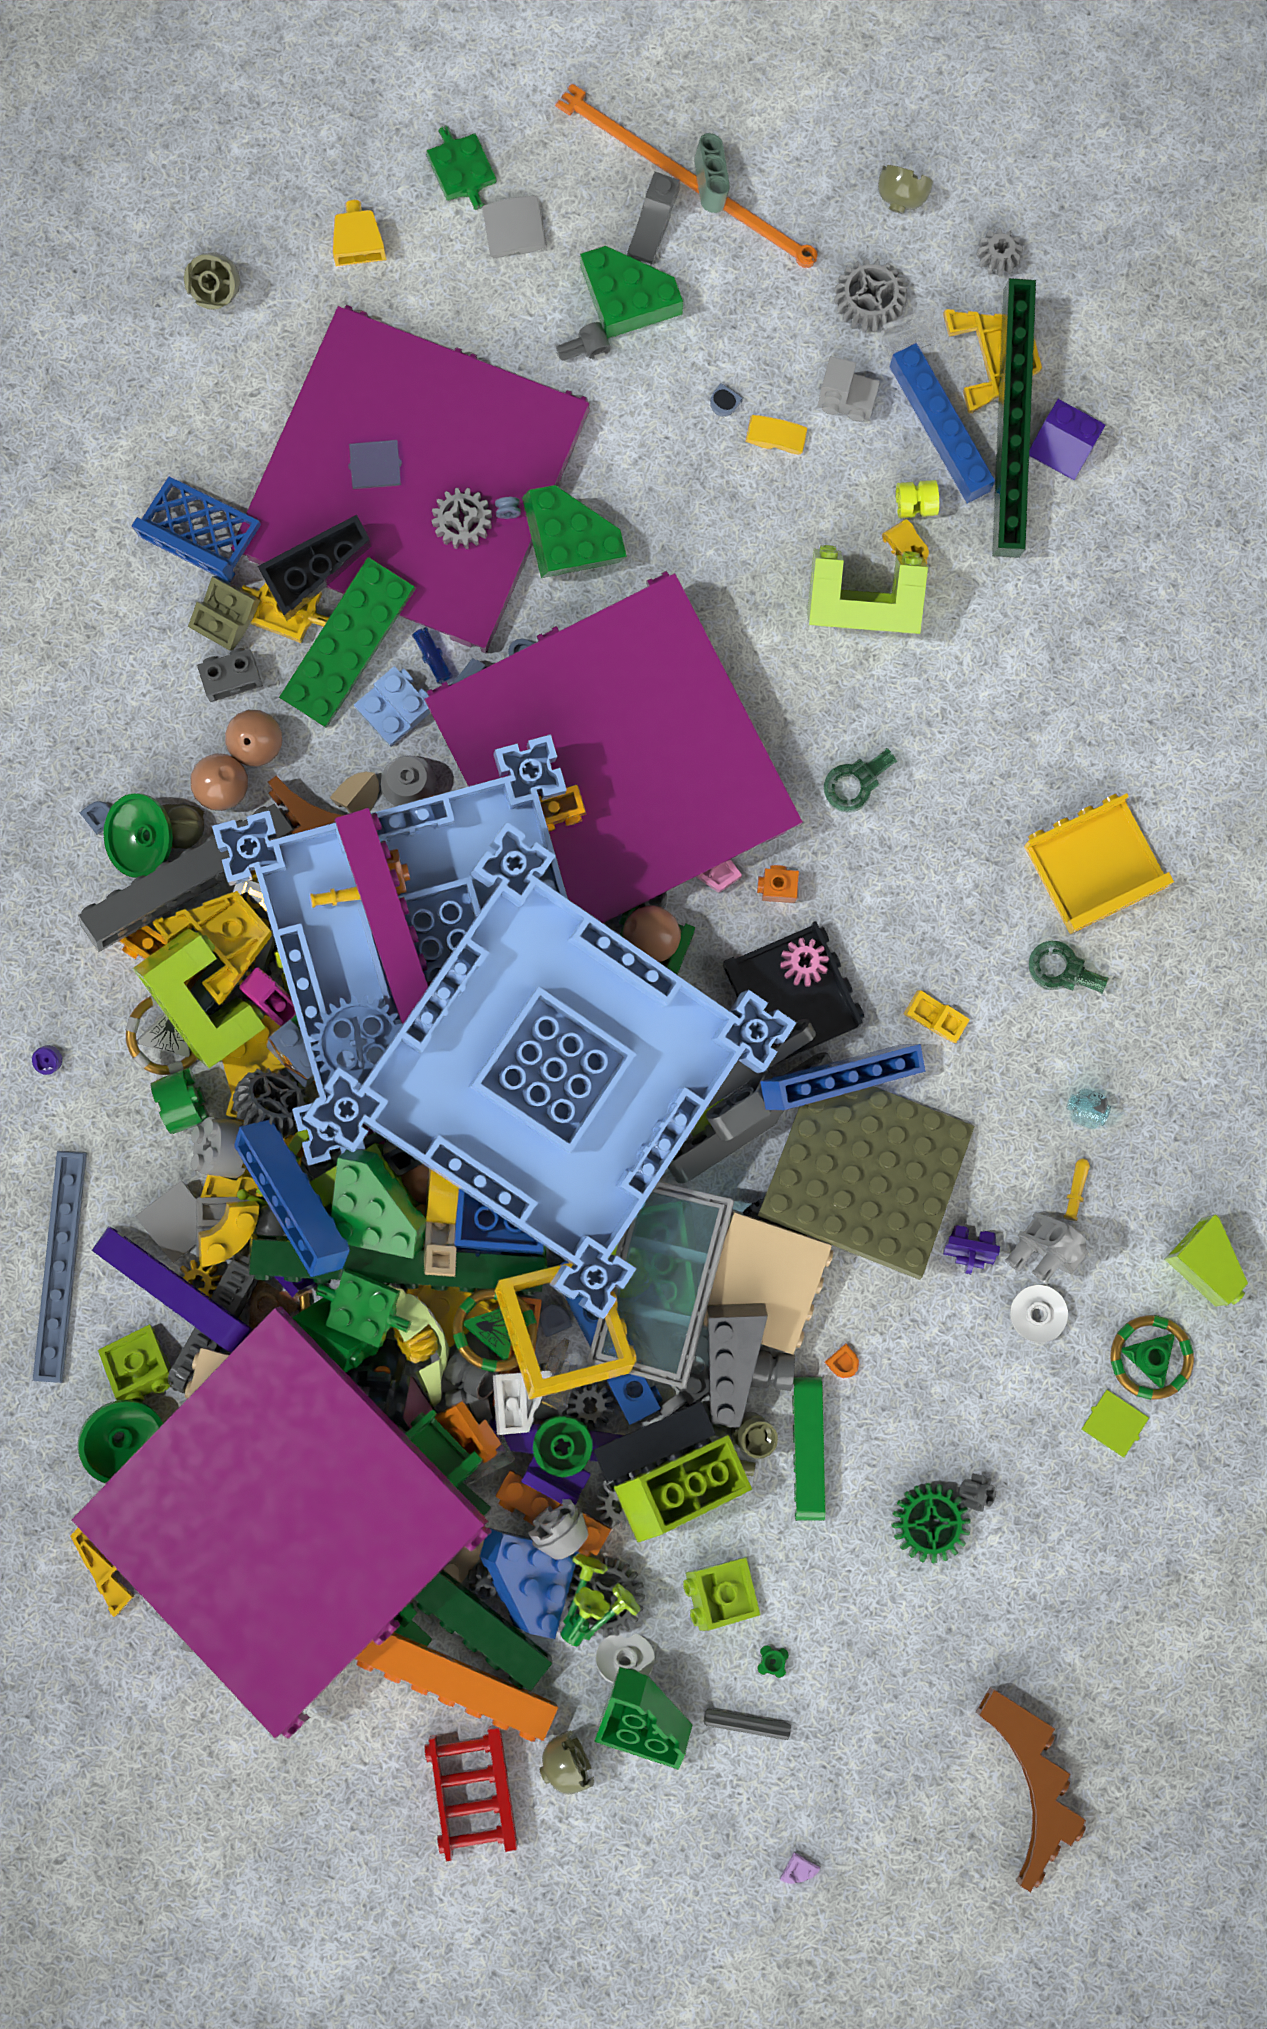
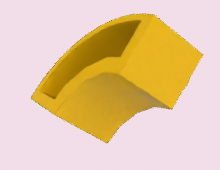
M256 1201L227 1202L225 1214L219 1223L209 1230L198 1232L199 1262L202 1267L221 1263L234 1256L245 1246L251 1234H253L258 1220L259 1205Z

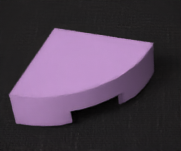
M793 1852L780 1880L789 1884L804 1882L813 1878L820 1870V1867Z

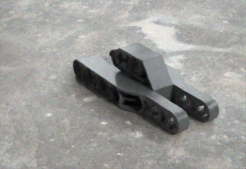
M808 1019L796 1021V1025L783 1043H773L771 1045V1048L777 1051V1054L766 1071L756 1073L737 1060L707 1106L709 1108L714 1105L706 1114V1118L711 1126L708 1124L704 1127L705 1130L687 1142L685 1140L668 1166L677 1183L683 1184L694 1179L775 1126L785 1110H766L760 1081L773 1078L768 1070L770 1067L809 1043L815 1037L816 1032ZM821 1052L786 1074L832 1063L833 1061L828 1053ZM737 1090L736 1092H734L733 1094H731L730 1096H728L727 1098H725V1099L722 1100L721 1102L717 1103L718 1101H720L721 1099H723L724 1097H726L727 1095H729V1094L732 1093L733 1091Z

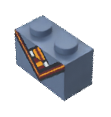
M289 1020L268 1038L267 1048L306 1088L315 1079L302 1033Z

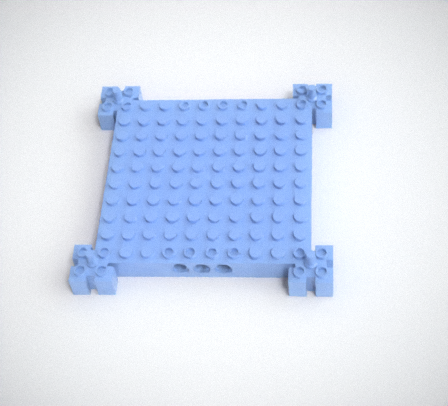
M551 735L529 740L527 743L528 750L522 752L519 751L518 744L496 749L494 751V758L499 776L508 775L507 777L376 812L382 828L377 830L380 842L386 841L389 850L398 849L401 864L407 863L410 881H405L407 892L401 893L398 898H405L409 914L404 916L408 926L414 925L419 941L414 943L417 954L423 953L428 970L423 971L426 982L434 980L499 885L494 882L488 888L472 877L470 873L486 851L493 855L495 854L496 850L490 847V844L506 822L526 835L522 843L527 847L531 848L537 842L555 855L538 793H540L542 800L563 795L566 792L561 769H551L550 763L555 762L557 758ZM270 811L247 816L249 825L238 828L235 820L213 825L212 828L220 852L228 850L230 858L222 860L229 885L253 880L251 871H256L319 1097L325 1102L330 1093L323 1088L328 1082L331 1071H319L324 1062H314V1058L320 1055V1052L311 1050L312 1046L319 1044V1040L311 1037V1034H320V1029L314 1023L323 1024L325 1022L320 1013L323 1012L330 1015L332 1011L329 1004H333L337 1009L341 1007L340 998H343L347 1004H350L352 995H355L357 1003H361L364 995H367L368 1004L372 1005L376 998L379 999L378 1008L382 1009L388 1004L389 1010L386 1014L390 1016L397 1013L398 1016L393 1022L395 1025L402 1024L362 901L337 902L336 906L330 903L318 905L315 908H312L310 893L319 894L330 892L332 888L337 891L356 887L336 823L270 841L269 839L277 837ZM555 856L539 880L567 899ZM354 1017L355 1040L350 1041V1045L356 1047L358 1065L360 1069H363L365 1065L362 1047L368 1041L361 1038L359 1018ZM369 1018L363 1024L364 1031L369 1035L378 1033L381 1027L380 1022L375 1018ZM338 1022L334 1027V1034L339 1038H346L351 1032V1027L346 1022ZM378 1047L371 1048L367 1052V1060L372 1064H376L383 1051ZM342 1051L337 1057L338 1064L344 1068L353 1065L354 1055L352 1052ZM357 1083L354 1089L358 1091L361 1084ZM313 1103L292 1109L298 1131L308 1130L310 1141L302 1143L308 1165L332 1159L330 1154L332 1149L340 1147L342 1153L347 1150V1148L332 1139L337 1133L335 1129L328 1125L325 1131L321 1132L302 1119ZM363 1140L361 1141L357 1149H365Z
M506 822L490 844V847L496 850L495 854L493 855L486 851L470 873L472 877L488 888L494 882L499 885L357 1091L354 1087L358 1080L338 1067L323 1088L330 1093L326 1101L324 1102L317 1097L302 1119L321 1132L325 1131L328 1125L335 1129L337 1133L332 1139L351 1152L357 1149L368 1131L361 1127L362 1123L571 1263V1268L562 1265L549 1285L571 1299H575L577 1294H580L583 1298L579 1305L598 1318L604 1319L617 1300L610 1295V1292L614 1286L624 1289L636 1270L635 1267L620 1257L611 1255L614 1248L737 1060L756 1073L766 1071L777 1054V1051L771 1048V1045L773 1043H783L796 1025V1022L779 1010L769 1012V1014L763 1011L768 1003L750 990L742 992L729 1011L539 880L556 855L537 842L531 848L527 847L522 843L526 835Z

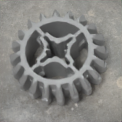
M866 259L862 266L856 261L853 269L847 266L844 275L841 274L839 276V284L835 286L834 290L835 294H837L834 297V303L838 305V314L844 313V322L853 319L852 329L859 323L862 324V332L866 331L867 325H870L874 333L877 331L878 324L885 330L888 322L894 324L897 316L900 317L902 315L903 307L907 301L906 297H904L906 296L907 289L903 286V277L897 278V269L889 271V262L884 266H880L879 259L875 260L874 264H870L869 260ZM856 282H859L860 290L856 292L855 296L850 297V288ZM891 293V303L887 307L882 308V299L885 298L886 294Z

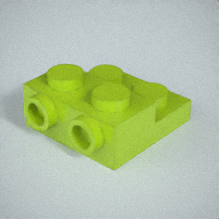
M151 1324L98 1350L116 1400L143 1402V1396L151 1392L162 1393L170 1388L169 1383L172 1381L168 1379L171 1365L168 1357L162 1351L156 1332Z
M746 1557L685 1572L687 1579L683 1581V1588L685 1594L692 1598L694 1608L690 1610V1617L693 1625L699 1627V1631H710L760 1616Z

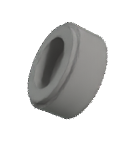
M679 1392L661 1406L659 1411L664 1417H667L687 1402V1398L682 1392Z

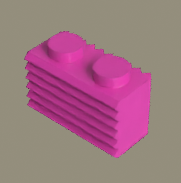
M255 968L240 984L239 989L280 1027L296 1015L291 996L260 968Z

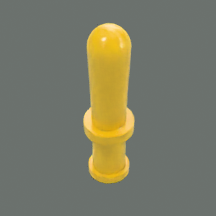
M357 886L337 891L332 888L330 892L319 894L310 893L312 908L330 903L336 906L337 902L361 900Z
M1081 1158L1075 1164L1071 1191L1066 1197L1069 1201L1066 1214L1063 1216L1064 1219L1078 1220V1209L1080 1202L1082 1203L1084 1200L1081 1196L1090 1167L1087 1159Z

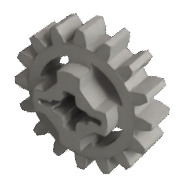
M455 488V495L453 496L449 492H445L446 500L438 499L439 509L435 508L432 510L433 516L437 517L432 520L433 527H438L435 530L437 537L443 536L445 545L453 541L454 549H457L460 543L464 544L465 549L469 548V542H473L476 546L479 545L478 537H487L484 528L491 529L492 527L491 521L487 520L492 518L491 510H486L489 507L486 500L480 502L481 495L478 492L471 496L469 488L466 489L464 494L460 493L459 488ZM465 503L471 504L474 507L470 508ZM460 508L465 515L464 527H462L458 519ZM479 523L478 526L472 532L469 533V530L473 526V524ZM453 527L459 531V534H454L447 528Z

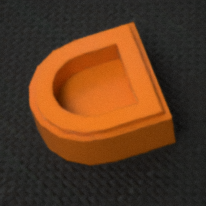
M846 1343L824 1362L836 1376L841 1378H850L855 1375L859 1368L858 1357Z

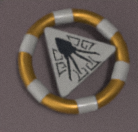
M152 995L141 1001L132 1011L126 1026V1044L132 1058L141 1068L158 1075H170L189 1068L195 1063L197 1058L192 1051L189 1052L188 1045L164 1012L136 1039L140 1018L148 1009L158 1006ZM138 1044L185 1056V1058L167 1065L157 1064L150 1061L139 1049Z

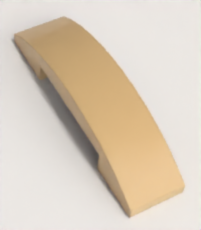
M429 1168V1171H428L427 1193H426V1205H427V1194H428V1191H429L430 1168ZM426 1222L424 1238L425 1274L455 1276L456 1247H454V1224Z

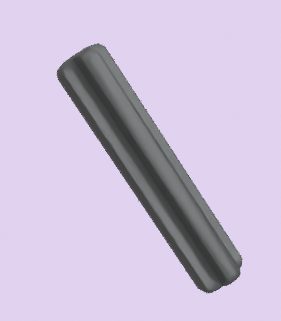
M707 1709L704 1716V1724L715 1728L781 1740H789L791 1725L779 1721Z

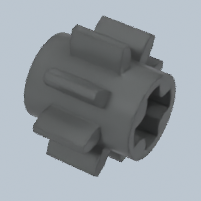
M972 1473L971 1479H965L961 1483L959 1494L962 1500H965L964 1507L983 1512L984 1506L989 1507L993 1504L996 1497V1489L994 1485L990 1484L991 1478Z
M479 1562L476 1565V1570H469V1590L474 1591L480 1598L495 1596L496 1589L492 1583L493 1578L483 1562Z

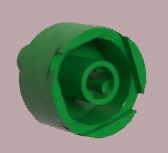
M190 1067L157 1079L150 1084L154 1102H158L161 1110L159 1115L170 1134L179 1133L200 1125L209 1117L206 1107L201 1105L206 1103L201 1087L195 1088L194 1083L196 1081Z
M556 1415L544 1421L536 1431L533 1441V1453L538 1465L546 1472L559 1477H568L580 1472L588 1463L592 1453V1439L585 1424L576 1417L569 1415ZM563 1438L565 1442L570 1441L571 1443L567 1447L568 1452L563 1453L561 1449L556 1450L554 1447L558 1445V1439Z

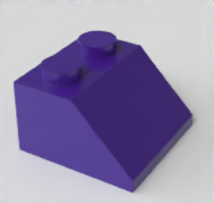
M1057 399L1029 450V456L1066 477L1075 480L1106 424Z

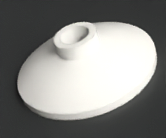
M1033 1285L1021 1290L1015 1296L1010 1308V1318L1014 1329L1021 1337L1031 1342L1044 1343L1055 1339L1063 1332L1068 1320V1309L1063 1297L1056 1290L1044 1285ZM1034 1309L1042 1311L1041 1319H1034L1032 1315Z
M613 1633L600 1643L596 1652L598 1671L612 1684L619 1666L626 1669H635L647 1676L651 1674L654 1667L655 1656L650 1643L636 1633L630 1638H624L621 1635L615 1636ZM625 1660L628 1661L630 1665L623 1666L620 1664V1662Z

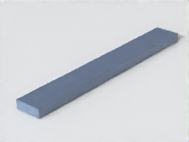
M57 1151L32 1381L63 1383L87 1153Z

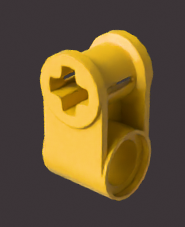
M904 519L882 533V539L884 543L888 542L892 548V554L896 556L903 555L905 551L920 553L919 557H924L927 564L929 549L917 534L910 521Z

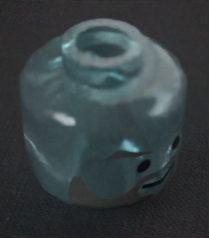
M1083 1088L1077 1095L1071 1094L1066 1109L1070 1111V1120L1073 1123L1093 1130L1099 1125L1104 1126L1109 1116L1111 1105L1108 1104L1105 1095Z

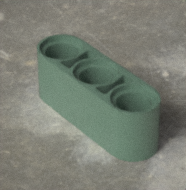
M705 133L699 139L694 156L701 205L706 211L718 213L724 208L730 190V182L721 138L713 133Z

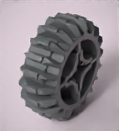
M267 1068L263 1072L259 1069H256L253 1073L248 1072L238 1082L232 1101L234 1102L233 1110L237 1111V1119L244 1120V1125L269 1120L270 1124H274L276 1129L282 1133L283 1138L286 1139L288 1136L295 1135L298 1132L292 1109L309 1104L310 1098L305 1096L306 1089L298 1088L299 1081L293 1082L289 1079V1075L286 1077L282 1076L279 1070L272 1073Z
M603 1556V1564L608 1566L607 1572L616 1574L622 1579L613 1585H605L595 1575L598 1573L593 1572L592 1578L589 1581L593 1589L599 1591L596 1585L598 1584L601 1590L606 1589V1592L607 1590L612 1591V1588L619 1583L624 1588L628 1586L635 1601L644 1600L645 1594L636 1593V1590L644 1586L643 1582L635 1584L632 1582V1580L638 1577L637 1571L632 1572L628 1576L626 1572L630 1568L629 1563H626L621 1570L618 1568L619 1558H615L613 1566L608 1565V1556ZM574 1571L573 1576L579 1582L578 1584L571 1582L569 1588L577 1591L581 1578L579 1577L580 1573ZM576 1591L575 1593H568L566 1599L573 1600ZM614 1593L611 1595L612 1604L616 1601ZM638 1604L641 1608L639 1612H642L644 1608L642 1605ZM626 1609L624 1613L615 1614L614 1620L607 1621L600 1628H603L602 1634L604 1638L608 1637V1628H613L614 1635L619 1636L618 1626L622 1624L623 1628L628 1631L630 1626L626 1620L630 1618L633 1622H637L638 1617ZM591 1616L587 1619L592 1626L598 1621Z

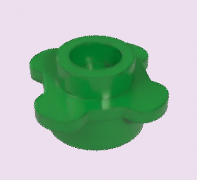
M769 1645L763 1646L760 1649L762 1657L761 1663L757 1666L758 1672L762 1675L768 1673L775 1675L777 1678H782L786 1674L784 1667L785 1660L789 1657L788 1651L784 1648L776 1650L771 1649ZM775 1659L776 1663L771 1664L770 1660Z

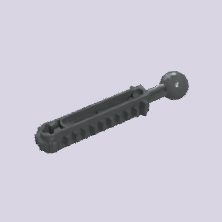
M268 1204L262 1206L259 1209L255 1227L257 1230L256 1234L284 1236L285 1232ZM250 1245L244 1255L240 1253L234 1255L211 1299L237 1318H239L259 1281L254 1278V1275H249ZM195 1327L168 1375V1379L173 1382L171 1387L184 1394L188 1383L193 1380L195 1370L192 1368L196 1353L200 1352L201 1348L206 1347L214 1348L213 1350L218 1352L222 1348Z

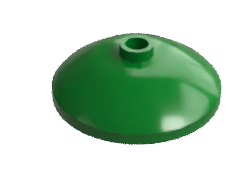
M141 793L128 794L118 799L107 814L103 833L104 845L110 861L117 870L126 876L137 878L153 873L160 864L167 861L172 848V826L166 810L155 798Z
M117 1400L101 1406L88 1417L79 1433L77 1448L83 1467L93 1478L106 1484L163 1425V1422L151 1407L139 1401ZM117 1432L123 1433L121 1439H114V1435Z

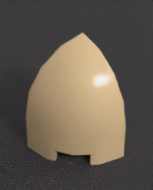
M373 772L356 773L347 778L330 796V799L338 807H345L350 813L369 808L371 811L379 792L378 779Z

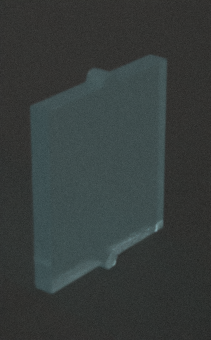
M397 440L349 444L351 463L348 464V467L352 474L353 489L401 485L400 466L402 461L399 459Z

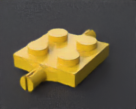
M266 582L259 590L252 589L246 585L242 586V590L260 599L250 624L302 643L305 633L312 623L324 627L329 617L317 613V605L322 592L317 594L291 619L286 621Z

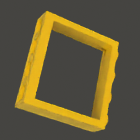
M571 1263L564 1264L566 1266H569L570 1268L572 1267ZM562 1265L499 1280L495 1289L529 1399L629 1374L636 1362V1353L633 1346L627 1342L625 1336L627 1335L626 1323L623 1318H619L616 1309L618 1301L616 1300L605 1316V1321L618 1359L543 1379L515 1291L551 1283ZM611 1291L610 1295L617 1299L614 1291Z

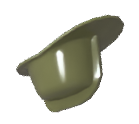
M162 805L169 816L172 826V848H191L203 835L204 811L192 805Z

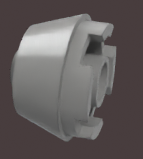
M413 755L395 758L388 763L381 776L383 795L394 806L429 798L433 795L436 788V776L430 764L424 759Z
M564 1499L562 1501L563 1506L555 1510L549 1506L542 1511L532 1522L535 1525L534 1531L528 1532L533 1540V1546L556 1560L566 1558L575 1553L588 1537V1530L582 1510L569 1499Z

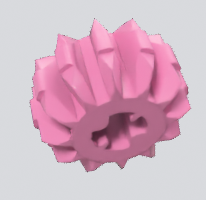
M800 938L798 941L799 948L793 942H790L788 947L791 952H782L781 956L788 961L781 962L780 967L783 969L790 968L785 973V978L788 979L795 975L794 985H798L800 979L803 978L804 984L807 987L811 983L810 977L817 983L821 980L819 973L825 974L828 970L822 964L828 962L829 958L828 956H819L824 951V947L819 946L815 950L813 948L815 940L811 939L809 945L805 946L804 938ZM800 957H803L804 960L806 957L810 959L809 968H806V965L804 967L799 966Z

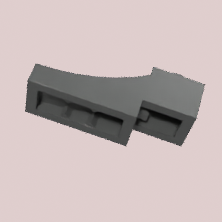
M654 171L633 238L627 251V256L651 265L653 264L668 225L670 213L679 193V179Z

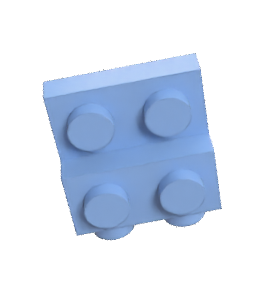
M395 666L374 683V688L354 704L358 712L390 747L431 713L424 700L429 695L422 688L417 691L411 685L414 680L405 669L399 671Z

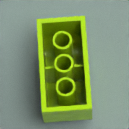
M729 1435L711 1441L710 1444L701 1448L687 1451L684 1453L685 1455L661 1463L658 1467L643 1474H638L630 1480L613 1487L637 1543L663 1535L753 1490Z

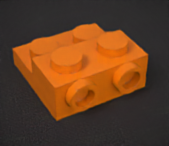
M463 1401L435 1416V1419L470 1455L475 1451L483 1463H486L498 1454L496 1449L501 1445V1442L486 1420L477 1423Z

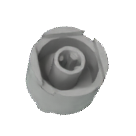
M208 1117L200 1126H195L191 1133V1140L194 1143L191 1160L192 1170L204 1175L228 1178L240 1177L246 1168H241L243 1160L235 1149L234 1143L239 1128L244 1125V1122Z

